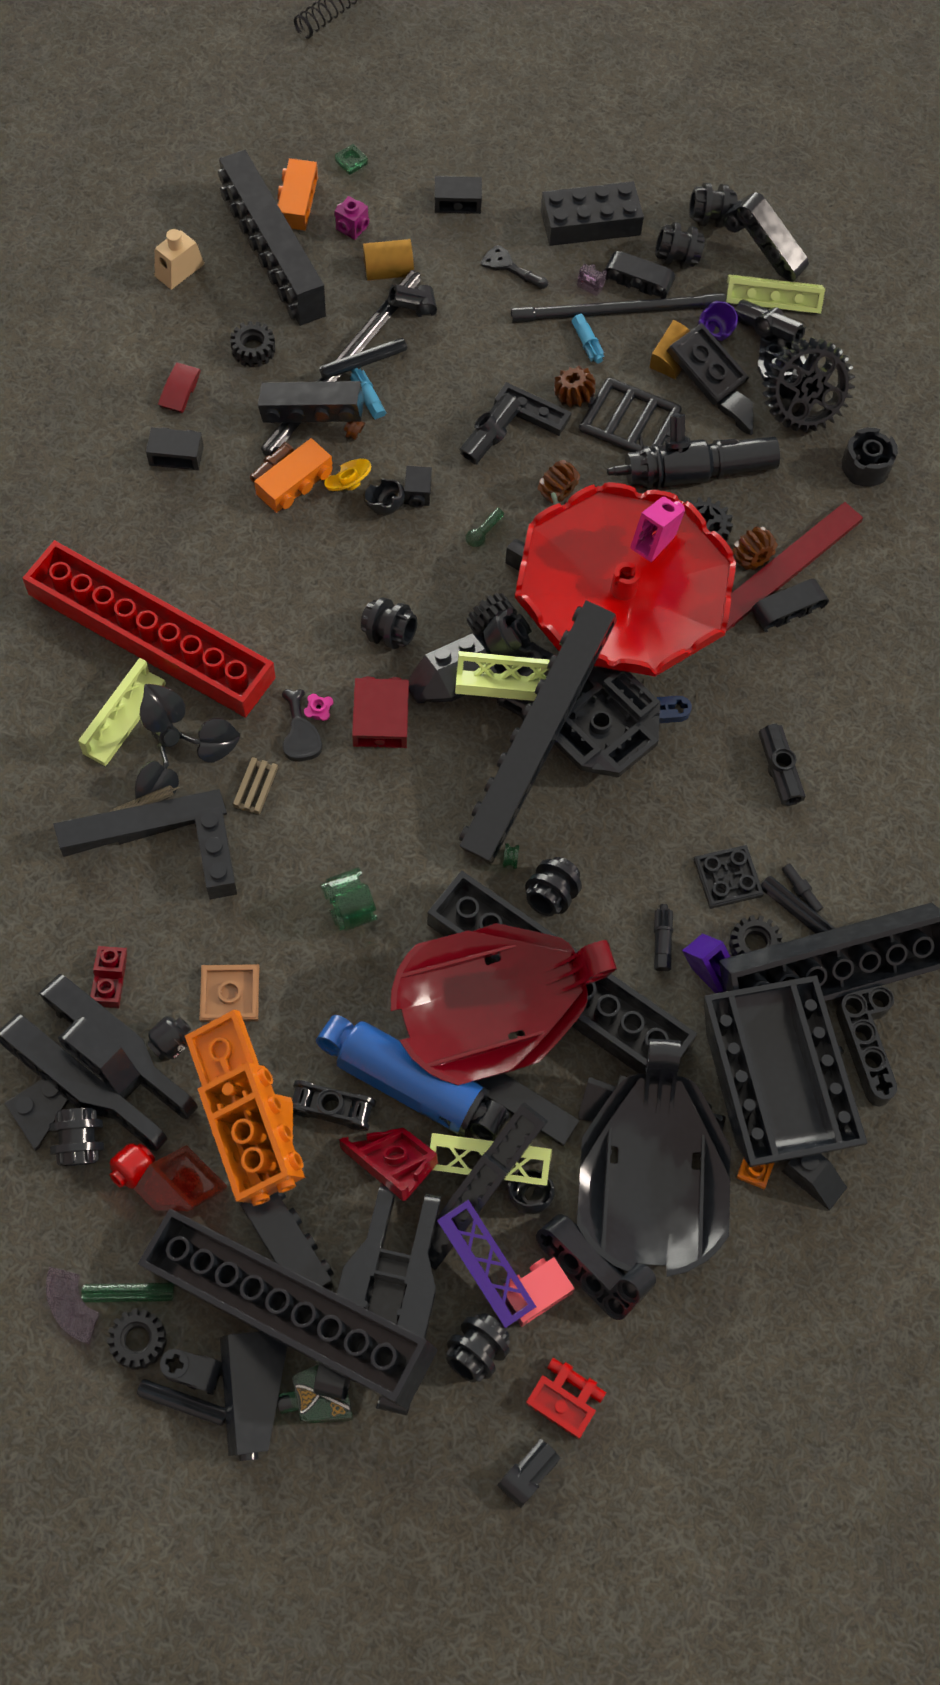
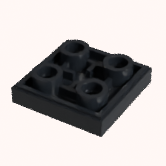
M747 845L694 857L693 860L710 909L763 897L764 893Z

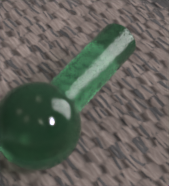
M497 507L479 528H473L467 532L466 542L472 547L483 545L486 540L485 535L504 516V512Z

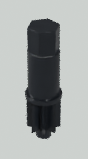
M660 904V909L655 911L654 970L670 971L673 911L670 908L668 909L667 904Z

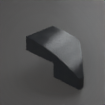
M734 391L718 402V409L735 419L736 426L741 431L750 436L753 434L754 411L751 400L741 393Z

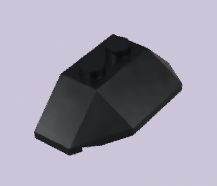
M472 633L425 654L408 679L409 692L418 704L425 703L426 701L434 703L452 702L465 696V694H455L459 651L493 654L489 650L485 638ZM463 662V670L475 671L480 667L476 662ZM495 664L490 667L493 673L501 674L506 670L502 664Z

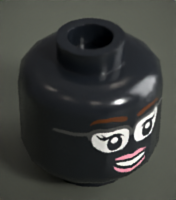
M166 1016L148 1032L150 1041L147 1044L160 1059H175L188 1047L185 1035L192 1029L181 1017L175 1020L170 1016Z

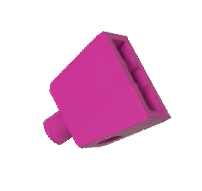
M661 497L644 510L639 519L630 548L652 562L676 536L685 513L683 504L679 501L672 502L666 497Z

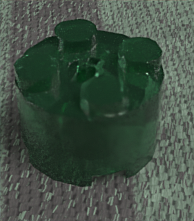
M359 867L327 878L325 883L320 884L325 899H328L334 907L329 912L335 926L337 925L340 931H348L378 919L376 914L373 913L376 911V907L368 884L360 882L359 876H362V872Z

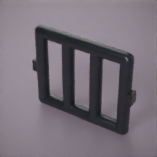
M609 377L605 380L597 396H592L588 403L589 409L579 425V430L582 433L629 452H637L642 445L636 442L656 407L670 412L652 443L657 446L663 445L665 439L670 437V415H673V413L680 414L682 408L676 403ZM611 389L624 393L625 395L605 430L592 426L593 420ZM637 398L647 402L628 438L624 439L614 435L632 400Z

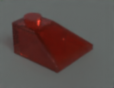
M186 1145L150 1164L134 1190L154 1210L190 1211L221 1193L227 1185Z

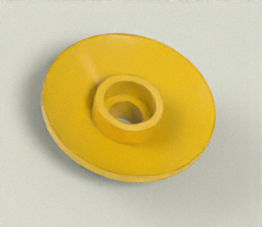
M355 459L342 464L338 474L330 475L325 479V487L330 491L345 489L350 491L356 489L361 484L360 481L370 472V461L367 459Z

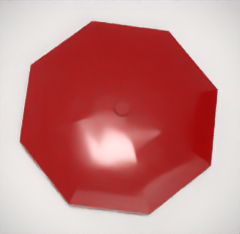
M608 482L597 487L590 485L572 495L566 504L561 505L558 503L543 510L529 524L515 599L558 651L562 647L559 644L566 630L570 631L574 624L572 617L578 606L583 607L586 600L615 613L617 622L594 666L655 677L725 636L730 613L736 562L733 557V551L727 542L717 532H710L701 513L690 502L679 500L677 495L660 490H647L645 493L640 494L634 487L621 483ZM661 497H666L672 502L679 501L683 504L685 513L676 536L660 554L650 562L632 550L630 546L642 512Z

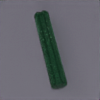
M170 1283L85 1284L81 1290V1298L83 1302L172 1301L174 1298V1285Z

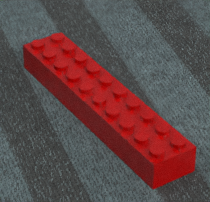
M55 540L22 578L28 595L245 718L276 678L274 663Z

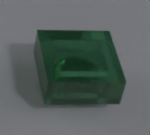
M351 144L335 154V162L351 175L368 164V157L354 144Z

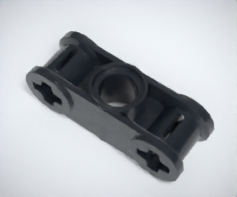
M294 1081L293 1114L344 1125L358 1131L369 1130L368 1119L371 1108L376 1105V1101L373 1098L318 1086L307 1081ZM328 1101L339 1103L335 1110L327 1111L324 1109V1105Z

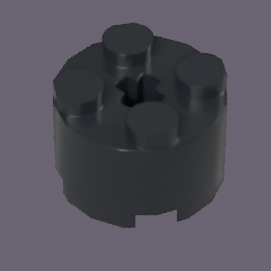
M867 427L856 431L855 435L848 441L842 458V470L851 483L872 487L885 482L898 454L897 444L892 436L889 439L886 435L879 433L881 429Z

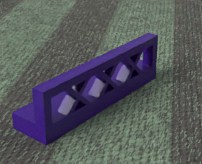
M469 1200L437 1220L505 1328L536 1308L535 1303ZM466 1208L474 1219L471 1233L458 1230L451 1219ZM476 1224L483 1235L474 1233ZM462 1235L470 1236L469 1244L466 1243ZM473 1237L488 1241L490 1245L488 1259L475 1257L471 1250ZM493 1251L500 1262L491 1260ZM479 1261L487 1263L486 1271H484ZM490 1264L505 1268L507 1271L505 1286L491 1282L488 1277ZM510 1278L518 1289L509 1287ZM496 1288L504 1290L503 1298H501ZM508 1291L521 1293L528 1304L513 1315L505 1304Z

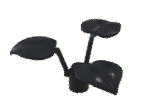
M145 684L139 713L142 725L151 731L153 737L159 741L157 747L160 749L163 765L157 761H149L139 771L135 783V798H140L138 803L141 801L142 796H144V801L146 799L145 795H150V793H155V791H160V789L164 790L169 785L174 790L171 791V793L173 792L172 795L177 791L179 778L174 770L167 769L169 761L165 747H172L178 743L179 739H184L193 744H199L197 755L205 762L214 763L224 758L235 748L241 734L231 723L221 718H212L203 723L198 731L199 739H194L179 732L173 726V723L181 721L185 715L186 708L183 699L176 692L164 686Z

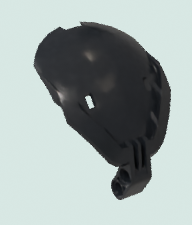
M650 1038L645 1074L631 1075L621 1081L582 1137L577 1226L586 1241L600 1256L615 1267L627 1272L635 1264L642 1263L647 1266H666V1277L686 1273L708 1261L729 1237L731 1148L700 1088L692 1080L677 1076L680 1064V1040ZM611 1147L618 1148L617 1164L610 1163ZM694 1153H701L699 1170L692 1169V1156Z

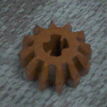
M578 365L575 369H572L569 366L567 371L560 370V376L555 377L554 392L562 405L568 404L571 408L574 404H578L581 407L582 402L589 403L590 397L595 396L596 382L588 368L582 369Z
M566 460L555 462L544 473L543 478L540 479L538 490L547 501L553 503L551 493L554 492L558 501L562 502L578 485L580 474Z
M756 526L751 531L747 530L746 534L740 536L739 541L734 543L735 547L732 551L734 558L740 566L746 570H755L758 566H763L766 561H770L769 558L776 553L775 549L778 544L769 530L765 527L759 528Z

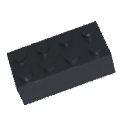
M634 181L542 192L541 214L549 246L641 235L644 215Z

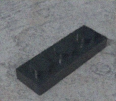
M507 382L494 399L495 405L504 393H509L516 397L521 403V409L517 413V417L560 436L571 419L572 412Z

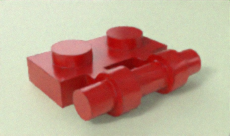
M553 1357L547 1369L555 1373L557 1377L552 1382L542 1375L525 1404L577 1439H580L596 1412L595 1409L586 1404L588 1398L591 1397L601 1403L607 1392L596 1386L597 1382L590 1377L587 1380L573 1371V1366L567 1362L563 1364ZM565 1380L581 1390L578 1398L561 1388Z

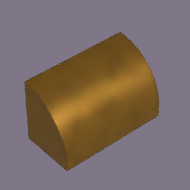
M410 239L363 244L367 281L406 277L411 270H414Z
M675 320L672 321L652 353L649 368L673 379L677 378L682 368L666 350L670 345L690 332L686 326Z

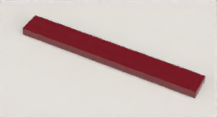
M846 502L842 503L731 593V606L726 632L752 612L751 608L755 603L774 594L861 523L863 517Z

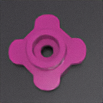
M310 694L307 698L309 703L307 708L304 709V715L317 720H328L330 718V707L334 704L331 697L323 698L318 697L317 694Z

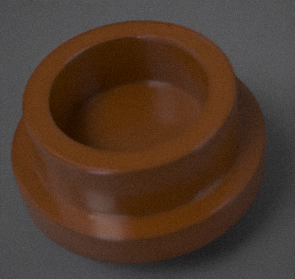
M362 420L359 422H347L344 431L347 432L345 437L347 439L351 437L356 440L358 433H361L365 422Z

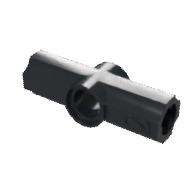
M743 299L735 309L738 321L753 327L755 332L761 337L772 335L788 343L794 341L799 344L800 339L805 335L806 327L803 326V323L786 317L782 310L777 307L766 309Z
M504 393L489 412L482 414L474 424V432L459 449L461 451L460 454L473 464H478L490 447L498 444L506 436V427L521 409L519 400L509 393Z
M777 723L767 725L765 728L760 729L759 737L769 764L768 773L774 780L781 804L786 806L796 805L804 801L806 797L795 766L797 761L796 755L789 748L782 725H777ZM777 762L784 763L787 767H781Z

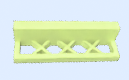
M728 274L727 303L738 304L744 299L761 307H777L779 309L821 314L825 288L822 285Z
M459 651L455 694L534 701L537 696L535 694L536 686L541 679H546L544 673L548 671L547 666L550 660ZM463 662H476L480 667L475 671L463 670ZM495 664H502L507 670L497 674L493 673L490 667ZM525 666L530 667L534 672L529 676H521L517 670Z
M141 658L137 660L78 740L82 753L104 766L109 763L140 720L139 713L144 685H166L164 679L149 672L145 660Z
M432 1133L430 1148L434 1152L437 1151V1146L448 1147L456 1156V1159L447 1166L437 1164L433 1170L468 1175L472 1169H469L462 1158L471 1151H478L483 1156L494 1141ZM529 1146L522 1158L526 1159L520 1164L517 1162L516 1167L510 1171L504 1180L547 1186L552 1149ZM455 1149H463L466 1151L459 1155ZM530 1159L544 1160L542 1178L529 1177L521 1166ZM459 1161L464 1168L453 1167V1165ZM519 1169L523 1176L512 1175V1173Z

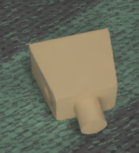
M177 229L169 230L166 234L167 239L155 248V277L171 290L204 265L197 243L184 232Z

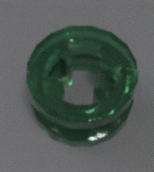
M505 843L503 868L510 865L513 869H517L519 845L516 844L514 847H511L508 843Z

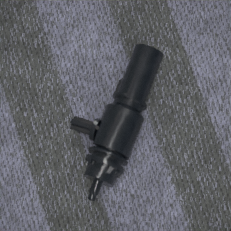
M673 413V415H670V437L665 439V445L657 446L652 444L650 448L649 446H642L637 452L626 453L625 465L607 468V475H626L629 486L640 485L645 489H651L653 484H655L656 489H659L660 487L705 483L711 476L721 479L723 475L777 469L780 464V448L775 436L746 440H714L712 444H708L704 439L690 440L689 437L685 436V414Z

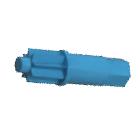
M582 314L575 315L571 322L583 344V349L586 351L591 362L601 363L604 351L598 339L592 332L585 317Z
M358 368L352 369L350 379L351 381L361 382L364 403L373 418L378 419L385 416L387 412L381 404L379 397L373 389V384L368 379L365 371L361 370V368L359 370Z

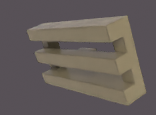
M252 757L234 800V808L260 815L278 770V765L274 763L270 765L264 760L259 762L257 758ZM256 767H258V772L256 774V777L254 779L245 804H242L241 802L248 788L254 770ZM269 770L256 806L252 807V802L264 772Z

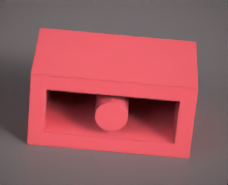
M554 1257L549 1261L542 1258L529 1268L531 1272L523 1278L517 1275L536 1305V1308L517 1320L521 1327L573 1294L575 1288ZM510 1279L509 1287L518 1289L512 1279ZM507 1292L505 1302L513 1314L528 1305L521 1293Z

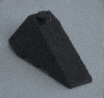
M772 335L761 337L758 370L764 382L770 379L764 372H772L773 370L769 362L776 364L778 361L775 354L783 356L782 347H786L789 350L792 349L791 343ZM803 355L792 363L803 367L806 359ZM792 368L785 372L784 379L790 378ZM808 382L806 387L810 388L812 383ZM780 384L779 395L784 399L789 388Z

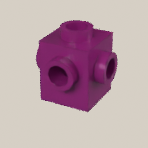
M350 196L343 203L337 205L334 212L336 230L356 240L369 225L368 206Z

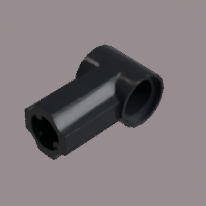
M392 284L388 295L389 305L416 310L418 317L428 314L434 316L436 314L437 306L431 286L420 285L416 288Z
M540 1439L519 1464L516 1463L508 1471L497 1486L521 1509L540 1487L538 1484L550 1473L561 1458L549 1444Z

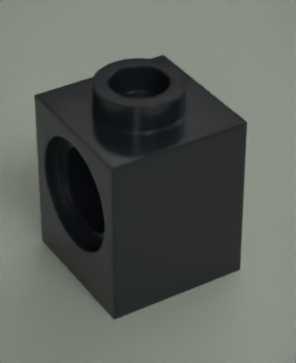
M406 466L404 504H409L414 508L430 506L432 467Z

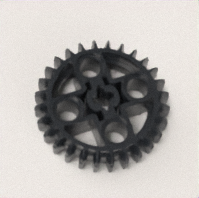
M810 337L808 343L806 339L801 338L799 346L796 342L791 341V350L782 347L784 355L775 354L778 360L776 364L769 362L770 367L773 368L772 372H764L770 378L769 381L762 382L765 387L769 388V390L762 392L765 397L769 398L764 403L771 407L769 412L775 416V420L779 423L782 422L786 428L791 426V429L794 431H798L800 428L806 433L809 427L811 430L817 431V424L826 428L825 421L829 420L835 423L833 415L842 416L839 410L841 406L848 408V405L844 402L845 399L853 398L848 393V389L855 388L853 384L849 383V380L854 379L855 376L852 373H848L853 369V366L847 363L849 358L846 355H842L843 350L839 347L837 348L832 342L827 343L822 338L818 341L814 337ZM809 354L803 367L792 363L800 356ZM825 357V364L818 368V361ZM792 368L790 378L784 379L785 372ZM835 368L838 374L836 387L828 382ZM808 382L812 383L810 388L806 387ZM780 384L789 388L782 402L779 396ZM833 391L832 398L829 401H825L826 394ZM799 402V409L792 413L793 405ZM815 403L824 407L821 411L808 416Z

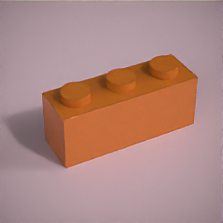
M289 159L287 168H283V186L278 188L279 203L277 205L291 229L306 231L318 179L317 162Z
M310 438L254 481L256 495L276 513L282 508H289L296 497L300 494H307L312 489L313 484L320 479L325 480L330 476L333 470L332 456Z

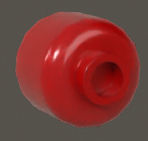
M127 1144L111 1158L109 1165L112 1172L109 1176L120 1188L126 1186L130 1189H136L154 1172L153 1163L155 1158L151 1151L143 1144Z

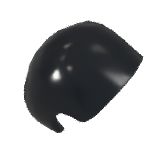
M382 478L378 486H373L372 484L367 486L363 494L364 502L377 515H390L402 506L405 499L404 487L395 479L386 480Z
M537 1169L524 1170L529 1177L542 1178V1171ZM518 1171L517 1175L523 1176V1174L520 1171ZM549 1176L547 1186L516 1181L508 1182L510 1201L517 1210L525 1214H537L544 1211L551 1204L555 1196L554 1184ZM535 1186L533 1194L528 1201L525 1197L526 1190Z

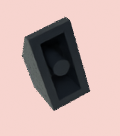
M822 1154L791 1159L782 1171L828 1210L833 1207L847 1189V1186L831 1162Z

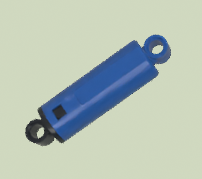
M332 1015L316 1038L317 1045L323 1051L332 1056H338L337 1066L340 1069L462 1137H465L471 1130L475 1136L482 1140L495 1141L509 1118V1112L504 1106L498 1102L487 1100L489 1095L488 1089L474 1081L456 1085L429 1074L409 1056L398 1039L365 1021H360L354 1026L346 1018L340 1015Z

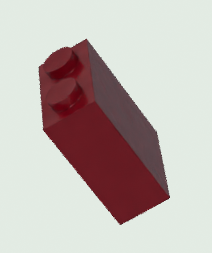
M370 676L355 678L353 747L407 748L409 680L398 677L389 679H376Z

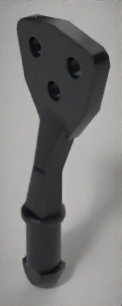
M500 245L488 251L481 261L483 267L492 270L506 269L523 279L524 282L536 285L540 289H545L548 286V281L545 277L537 276L531 271L519 268L512 261L509 252Z

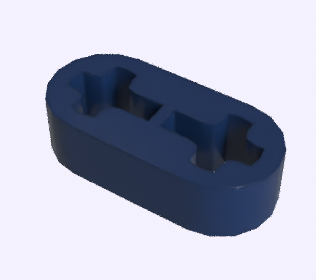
M656 697L660 701L659 723L681 722L690 716L692 705L686 697ZM676 704H680V707L684 709L683 713H678V710L675 709Z

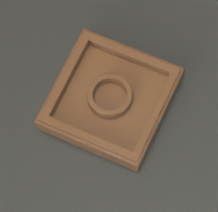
M259 964L201 965L200 1022H211L234 1009L240 1011L243 1021H258Z

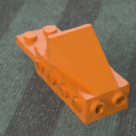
M234 1009L185 1035L202 1085L198 1088V1092L236 1202L252 1203L253 1206H257L269 1201V1196L276 1192L283 1193L295 1188V1182L305 1178L302 1171V1158L293 1146L291 1097L274 1093L271 1085L273 1083L272 1075L265 1066L259 1065L241 1013Z

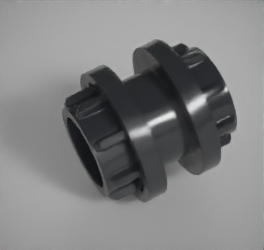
M704 182L701 187H695L691 193L689 204L690 218L698 221L699 226H706L709 220H715L716 227H724L722 218L737 203V193L731 190L728 184H720L716 191L713 190L711 183Z
M673 222L671 225L666 224L659 232L655 255L657 258L662 259V263L665 265H670L673 259L680 261V268L686 270L689 266L694 267L699 263L704 249L705 237L703 233L698 232L697 227L690 226L687 232L681 231V224L678 222Z
M381 597L368 603L363 611L361 630L365 632L370 642L379 644L381 639L384 638V643L387 647L397 649L400 646L408 645L416 633L417 617L407 604L398 603L394 606L391 599Z
M561 857L541 861L536 868V874L530 876L525 884L526 899L531 908L539 914L550 917L554 914L565 913L570 907L572 899L577 897L582 889L578 868L569 860Z
M74 1108L57 1111L55 1122L49 1124V1132L58 1133L59 1145L50 1146V1155H56L58 1165L95 1164L99 1160V1152L104 1151V1142H95V1130L103 1128V1120L97 1119V1111L94 1108Z
M481 1313L476 1314L474 1317L469 1316L463 1321L461 1330L464 1336L454 1334L447 1342L446 1360L449 1366L459 1376L470 1382H480L483 1378L489 1379L496 1371L492 1360L502 1361L510 1352L508 1347L510 1335L507 1329L494 1317Z

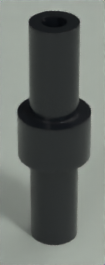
M791 863L785 865L781 870L794 886L792 889L799 898L802 897L807 905L816 913L821 911L823 906L812 893V887L808 881L800 877Z

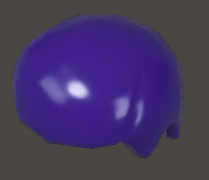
M715 301L703 310L699 317L698 325L703 323L717 341H723L735 330L738 315L734 307L727 302ZM715 326L719 328V333H713Z

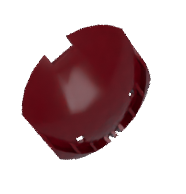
M495 923L474 931H464L416 944L397 969L391 989V1011L401 1010L409 1038L399 1041L409 1056L429 1074L443 1081L461 1085L539 1063L561 1040L584 1011L588 1000L586 985L608 977L617 968L608 940L588 944L575 953L573 947L560 937ZM499 953L500 961L490 965L485 964L484 958ZM517 1031L524 1032L525 1036H518L517 1038L512 1040H509L508 1034Z

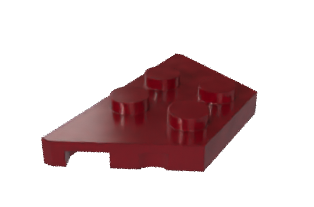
M404 1127L391 1129L386 1132L367 1133V1140L350 1142L348 1137L339 1139L343 1152L384 1184L402 1201L408 1199L438 1164L437 1153Z

